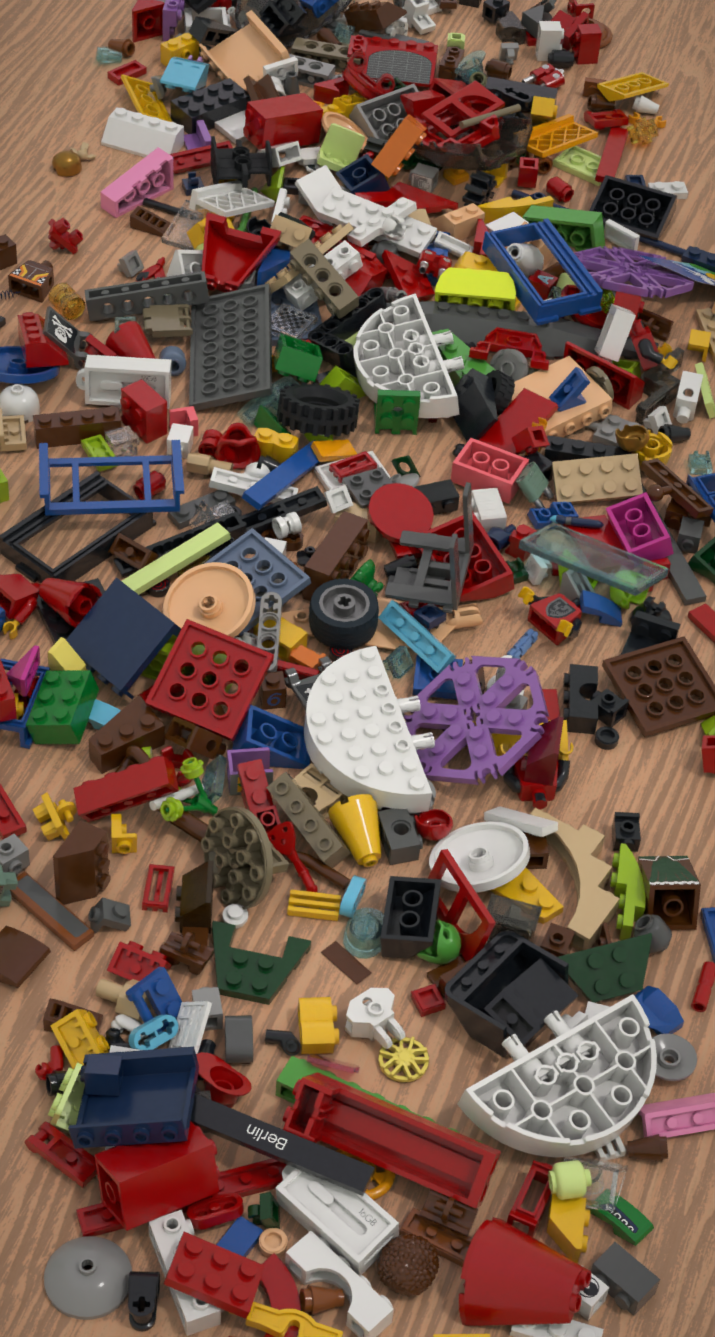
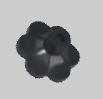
M309 546L297 552L298 565L305 566L316 551L314 547Z

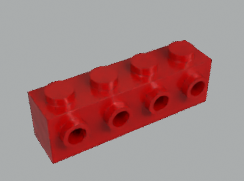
M164 756L153 757L148 762L140 765H130L126 770L107 773L103 778L83 782L82 785L73 788L78 816L87 822L98 820L179 791L174 764Z

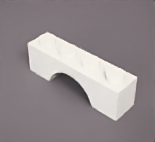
M310 1231L286 1252L285 1266L305 1286L316 1282H326L343 1289L350 1303L346 1326L358 1337H377L392 1323L394 1309L389 1299L374 1291L368 1279L363 1275L359 1276L351 1269L349 1262L343 1256L336 1255L323 1237H317Z

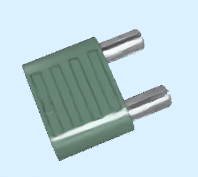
M536 462L526 465L516 479V483L530 503L533 502L536 508H545L539 497L542 493L545 494L547 499H551L554 496L548 487L549 482Z

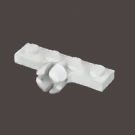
M404 197L399 198L380 213L348 233V241L362 247L379 235H385L393 240L399 239L406 231L404 218L417 210L416 202Z
M258 462L247 465L244 473H236L214 467L209 487L242 496L247 489L269 474L270 470L263 463L261 469L257 468ZM288 487L270 503L296 495L299 488Z

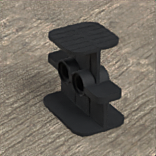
M211 136L210 167L213 184H219V179H236L241 181L242 188H247L251 174H265L267 186H271L272 149L269 140H266L265 153H249L250 150L242 146L241 140H236V147L217 149L215 136Z

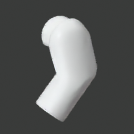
M124 1014L117 1015L116 1019L111 1022V1027L119 1029L120 1033L124 1029L131 1033V1031L141 1025L138 1020ZM140 1034L141 1039L138 1043L143 1045L144 1040L149 1038V1036Z

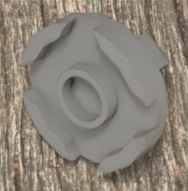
M516 349L499 350L490 362V366L495 370L507 374L514 381L528 375L527 359L523 353Z

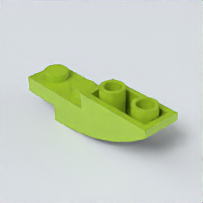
M621 843L619 853L614 852L612 867L616 868V873L612 872L610 887L614 888V896L620 898L618 909H622V914L617 915L616 929L620 930L619 940H625L631 937L633 922H636L644 915L646 896L639 865L628 846Z

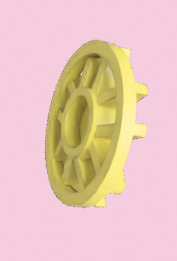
M413 1036L411 1038L405 1037L400 1041L396 1038L391 1039L393 1045L388 1050L393 1053L385 1051L386 1048L384 1047L380 1049L379 1066L382 1072L394 1081H415L421 1078L428 1069L429 1055L427 1047H424L415 1040ZM403 1043H409V1047L403 1048ZM383 1057L389 1060L385 1064L383 1062ZM418 1064H424L421 1070L418 1067ZM394 1065L396 1068L390 1072L388 1068ZM412 1068L416 1074L411 1075L409 1069ZM402 1070L405 1076H397V1074Z

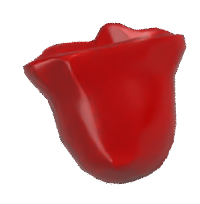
M233 423L228 427L219 439L215 452L216 460L233 463V469H246L247 465L258 462L261 456L256 436H253L243 423Z

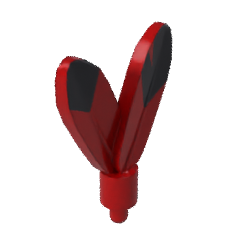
M165 258L158 259L155 265L141 272L137 276L136 282L148 280L155 276V279L165 277L163 270Z

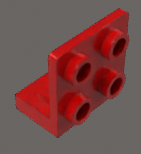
M559 10L551 19V21H560L561 28H564V39H561L560 42L562 48L570 50L575 44L574 32H577L578 24H588V13L583 11L579 17L576 16L574 18Z

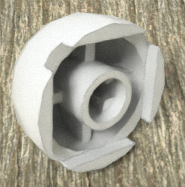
M13 384L3 389L0 393L2 416L24 415V421L28 420L30 423L33 421V415H39V398L31 387L23 384Z

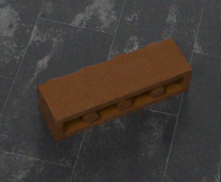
M118 407L33 415L34 437L37 449H39V443H48V448L81 444V440L99 434L102 435L105 441L122 440L121 417Z

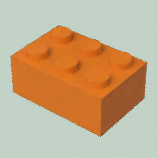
M410 114L407 115L371 165L388 178L392 175L396 176L404 166L402 161H407L414 153V145H419L427 134L424 132L427 128Z

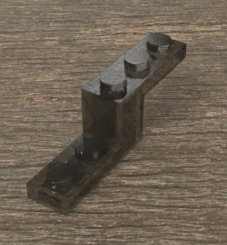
M677 347L664 358L667 359L671 355L678 360L677 365L673 369L660 364L641 375L640 379L645 382L643 393L649 397L637 405L635 422L643 425V420L648 418V415L659 406L668 405L677 397L681 380L671 374L682 365L684 350Z

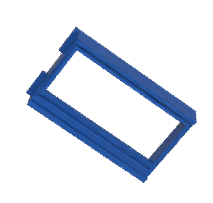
M548 218L543 219V222H534L490 233L488 231L485 232L482 250L498 272L509 273L514 281L516 297L537 326L559 321L560 317L578 313L581 316L601 311L600 303L603 290ZM542 239L581 293L543 301L505 247L513 243H524Z

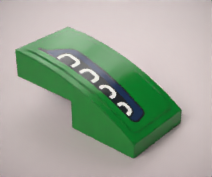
M608 1188L589 1205L592 1215L612 1225L615 1235L635 1246L654 1229L653 1224L638 1209Z

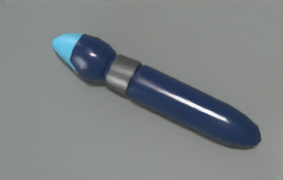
M563 515L550 517V521L559 525L565 524L587 528H601L604 526L601 521L593 519L565 517Z

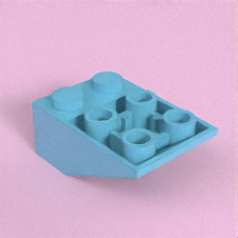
M172 57L160 79V83L165 84L166 88L175 89V87H181L182 91L192 93L206 86L209 64Z

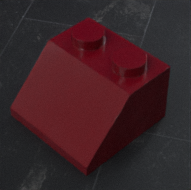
M557 717L548 721V723L542 724L541 726L545 731L544 734H541L542 738L526 752L528 753L527 757L522 756L520 771H525V782L553 786L564 717Z

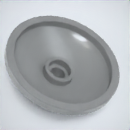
M96 1236L72 1239L60 1246L47 1262L44 1271L46 1295L58 1311L71 1318L92 1320L104 1317L120 1307L128 1296L129 1273L132 1271L130 1260L117 1244L108 1239ZM90 1265L92 1269L84 1270L83 1267Z

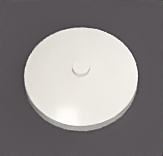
M479 822L458 828L441 839L431 851L429 865L432 870L440 851L448 849L476 892H483L500 887L517 877L529 862L530 848L527 837L517 827L503 822ZM446 868L441 879V886L458 892L460 887Z

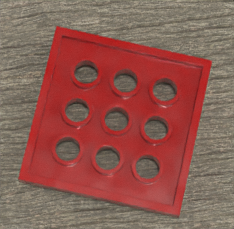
M186 619L145 704L233 742L274 659V654ZM196 645H203L205 647V651L200 655L192 653V649ZM217 654H225L227 659L224 663L217 664L214 662V657ZM239 663L249 665L248 670L244 673H238L235 668ZM185 666H193L195 668L194 673L190 676H184L182 669ZM207 675L216 676V681L212 685L204 684L203 680ZM236 684L238 686L237 692L234 694L225 692L227 685ZM175 687L184 688V693L180 697L172 696L171 691ZM204 696L206 702L202 706H195L193 704L195 697ZM218 705H226L228 707L224 715L215 714V708Z

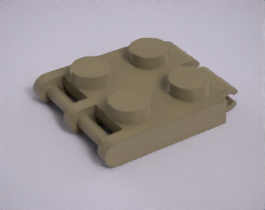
M188 304L150 305V308H144L143 322L145 335H152L155 338L191 336L193 329L190 327L192 322L189 316L190 306Z

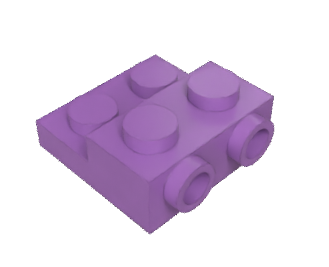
M185 0L165 1L163 7V41H168L172 35H175V27H177L178 21L182 19V11L185 9Z

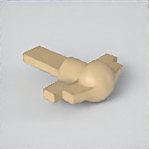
M82 142L79 151H76L75 148H70V151L76 153L81 161L92 160L96 157L93 154L88 155V143Z

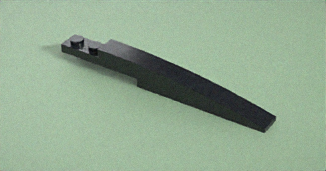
M318 486L265 506L259 511L255 510L239 516L237 511L149 545L146 548L158 554V558L217 522L230 533L234 540L241 537L251 528L262 535L264 531L273 529V518L285 517L286 514L296 512L301 517L326 507L327 500ZM211 551L208 552L207 554L203 555V556L210 555V554H211ZM119 558L113 559L122 577L130 576L138 571L137 568Z

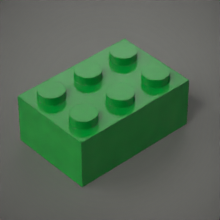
M280 333L273 354L274 366L278 370L277 373L284 376H289L290 374L298 376V380L309 383V381L315 382L323 360L320 346Z
M90 670L46 671L26 723V727L35 744H80L94 701L99 692L98 685Z

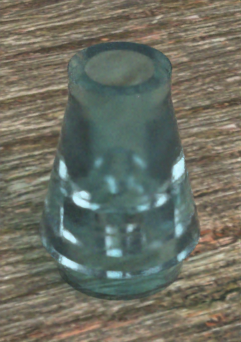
M105 46L97 47L96 61L100 62V64L121 63L122 52Z

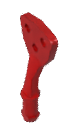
M286 821L276 825L267 833L269 841L277 851L286 855L292 861L306 891L318 892V887L310 876L309 869L299 859L295 850L296 835L293 823Z

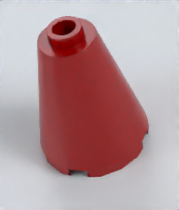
M128 321L118 326L120 330L116 333L112 331L106 340L105 345L114 351L118 357L156 359L142 327L136 321Z
M47 578L39 587V596L74 628L77 627L102 596L100 589L93 584L64 579Z

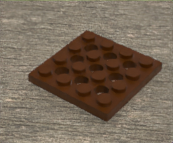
M685 636L603 660V669L621 699L624 700L626 698L629 700L627 709L644 737L715 715V684ZM669 660L679 662V665H673ZM648 666H655L659 671H653ZM628 672L636 673L639 677H632ZM684 677L685 679H689L690 682L685 683L681 681L680 678ZM659 684L669 685L670 688L664 689ZM643 689L644 691H648L650 694L643 695L639 692V690ZM691 695L700 697L701 700L696 701L691 698ZM670 702L680 703L681 706L675 707ZM649 708L659 709L660 713H654Z

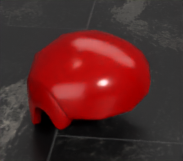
M431 809L421 812L419 817L418 815L414 816L418 834L426 840H441L451 832L453 827L452 817L441 809Z

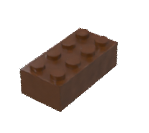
M346 511L342 512L304 566V573L310 577L311 584L303 589V599L311 601L314 591L320 585L334 579H349L350 573L356 571L359 560L364 558L368 551V546L366 545L370 532L367 529L368 519Z

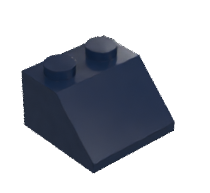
M368 154L335 173L351 194L354 195L358 192H381L390 189L385 175L371 165L373 160Z

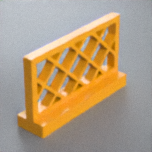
M567 114L515 133L514 144L523 147L534 155L545 158L598 137V132L574 122V115Z

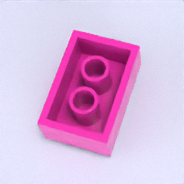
M647 492L605 508L608 520L630 558L634 569L642 567L643 562L662 559L674 554L671 538Z

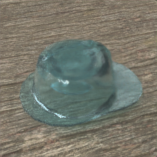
M475 51L464 57L454 72L459 74L463 81L470 84L469 78L473 73H483L482 61L486 55L485 51Z
M362 908L356 910L353 918L348 919L343 943L351 955L367 959L374 957L381 951L380 937L384 914L374 908Z

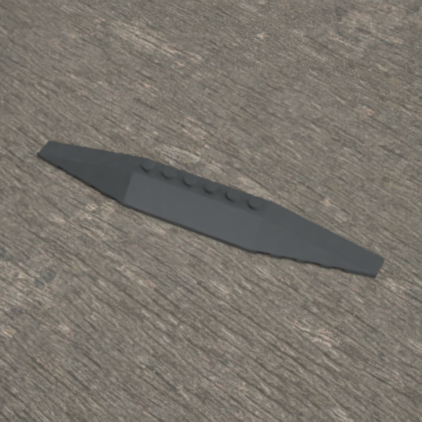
M419 302L431 332L449 329L465 343L470 344V342L474 341L475 345H477L479 341L485 340L486 335L496 327L537 334L542 344V351L546 353V360H554V357H563L567 341L598 356L594 349L602 330L561 317L559 321L537 326L529 313L525 311L520 312L448 302ZM386 303L387 308L392 306L391 303ZM628 337L621 356H624V359H639L633 342Z

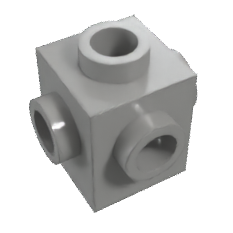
M12 834L0 841V864L3 872H15V874H18L22 869L30 865L29 849L15 834Z

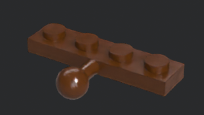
M658 458L642 461L640 469L649 479L656 483L647 489V494L651 501H660L664 495L669 494L677 504L681 505L695 519L711 516L714 508Z

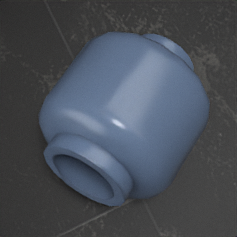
M168 346L160 352L159 359L172 360L171 376H178L185 370V354L180 348Z

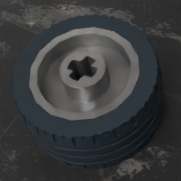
M334 579L323 583L314 591L310 601L309 624L312 634L320 643L334 649L349 650L365 645L375 634L378 625L379 606L377 597L371 588L353 579Z

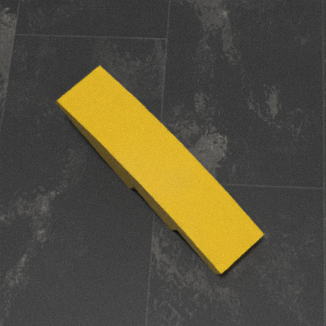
M531 196L517 200L506 197L478 205V207L485 212L484 223H491L512 212L523 218V215L531 205L553 207L554 199L551 196L533 200Z

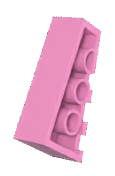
M159 147L100 192L101 208L117 218L135 209L137 206L143 205L144 198L153 200L173 190V157Z

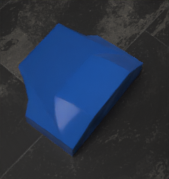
M647 986L634 995L650 1023L648 1028H651L657 1035L673 1034L683 1027L684 1020L677 1006L659 988Z

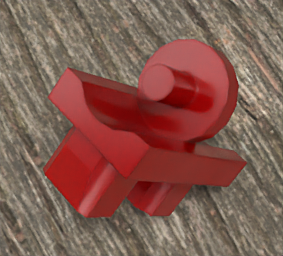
M64 217L57 222L51 219L48 222L50 225L48 239L51 240L49 243L50 248L53 250L57 248L63 250L66 248L74 255L78 251L77 245L83 240V234L78 229L69 233L70 224Z

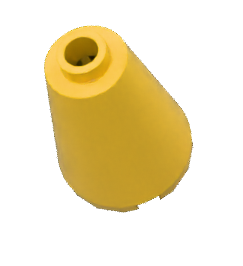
M370 794L347 797L349 802L341 805L339 801L329 809V819L356 862L364 867L374 866L381 858L377 802L373 800Z

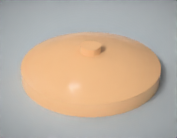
M220 562L205 563L187 570L174 581L165 596L163 614L181 629L186 619H189L234 638L244 630L253 616L256 604L255 592L248 577L237 567Z

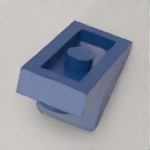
M575 367L549 398L558 404V411L560 412L585 404L587 401L581 393L590 384V381L580 368Z

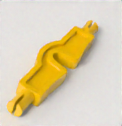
M253 1302L250 1313L245 1320V1325L264 1331L274 1337H284L290 1326H297L299 1328L297 1337H343V1331L317 1323L310 1315L297 1309L278 1310L257 1302Z

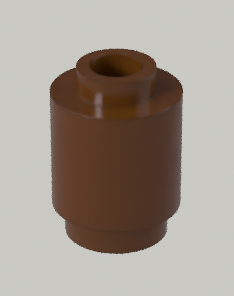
M492 58L490 61H487L485 71L487 76L508 80L512 73V66L507 62Z

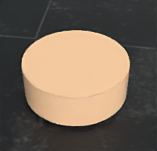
M278 1228L264 1230L259 1237V1250L261 1254L267 1258L273 1253L278 1257L285 1254L288 1245L286 1234Z

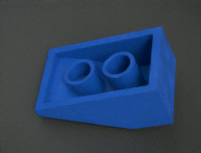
M251 705L233 741L232 750L269 747V767L305 769L310 765V756L304 740V727Z

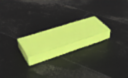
M700 362L695 364L697 374L703 375L701 392L707 413L711 419L715 417V404L704 365Z

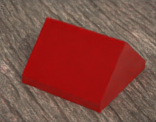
M137 0L132 9L133 42L163 35V7L165 4L163 1Z
M432 89L401 94L400 99L407 115L410 114L413 118L417 117L423 121L421 113L443 101L445 95Z

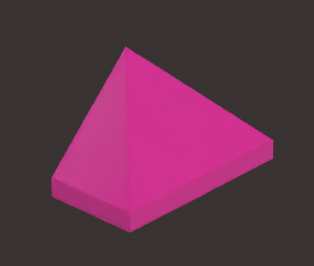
M34 645L6 673L21 696H27L40 665V650L37 645Z

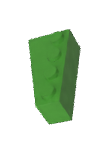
M531 205L523 215V219L529 222V224L543 222V219L548 218L568 246L574 247L575 251L599 246L603 248L605 246L602 212Z
M449 329L439 330V331L432 332V334H433V335H435V334H440V333L447 332V331H450V330H449ZM453 333V344L438 347L443 360L462 356L464 369L448 373L454 387L460 382L462 376L467 374L472 368L484 375L495 370L485 360L470 358V347Z

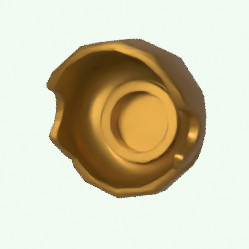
M64 150L53 157V169H56L59 176H75L82 170L80 157L73 151Z
M626 424L622 431L616 428V441L621 449L634 452L648 444L649 432L644 426H629Z

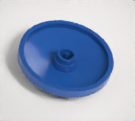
M21 346L0 347V382L13 384L39 383L56 377L60 372V366L27 368Z

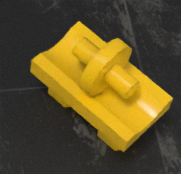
M47 792L41 795L43 803L33 808V812L40 823L49 818L52 819L41 826L42 832L48 841L60 835L65 840L70 833L64 820L72 822L74 820L73 816L77 813V807L75 803L66 802L64 799L58 802L59 806H57L55 802H52Z

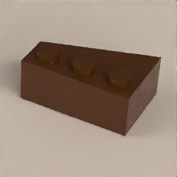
M138 695L89 738V758L101 774L120 766L119 764L125 758L126 750L129 746L135 745L140 748L151 746L152 750L165 745L164 724L151 708L146 706L142 697Z

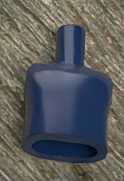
M513 524L504 529L492 527L487 532L498 551L510 545L509 537L516 530V527Z

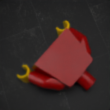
M0 574V607L5 610L8 619H14L13 622L8 621L4 623L3 632L5 635L10 631L9 637L12 640L18 636L17 626L19 624L22 625L37 607L40 584H31L21 574Z

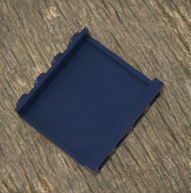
M116 577L66 641L80 658L84 660L86 669L92 673L96 670L98 672L96 677L106 685L112 683L111 689L120 697L125 694L133 699L134 696L128 692L129 688L171 636L175 635L178 637L181 628Z
M194 1046L99 1053V1055L122 1056L124 1077L120 1095H89L85 1093L84 1087L77 1123L68 1127L74 1148L187 1141L199 1072V1063ZM86 1054L84 1057V1065L87 1063L89 1054Z

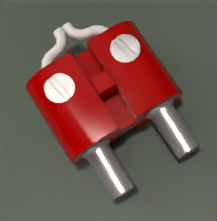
M548 63L531 71L530 76L523 79L522 82H533L535 85L558 88L565 84L564 70L557 69Z
M428 249L421 251L417 262V268L420 273H432L438 280L447 268L452 267L450 258L436 255V252Z

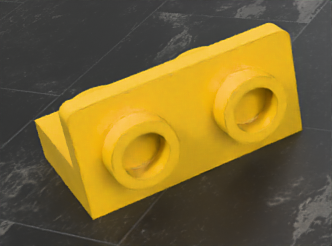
M76 1009L50 1025L72 1069L75 1068L77 1062L84 1065L83 1061L86 1054L109 1053L110 1046L105 1037L99 1035L95 1027L97 1026V1021L90 1011Z

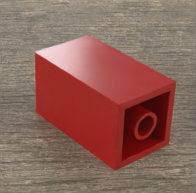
M306 93L249 101L245 111L246 119L243 133L259 150L265 148L266 140H269L270 146L298 141L299 146L319 143L323 109Z
M190 1121L187 1141L122 1145L95 1154L102 1203L123 1228L128 1231L220 1192L218 1184L220 1171L215 1161L217 1148L214 1141L208 1139L203 1134L201 1128L198 1125L195 1126Z

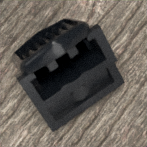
M269 0L259 12L261 16L259 19L278 38L301 33L305 29L301 21L308 13L297 0Z

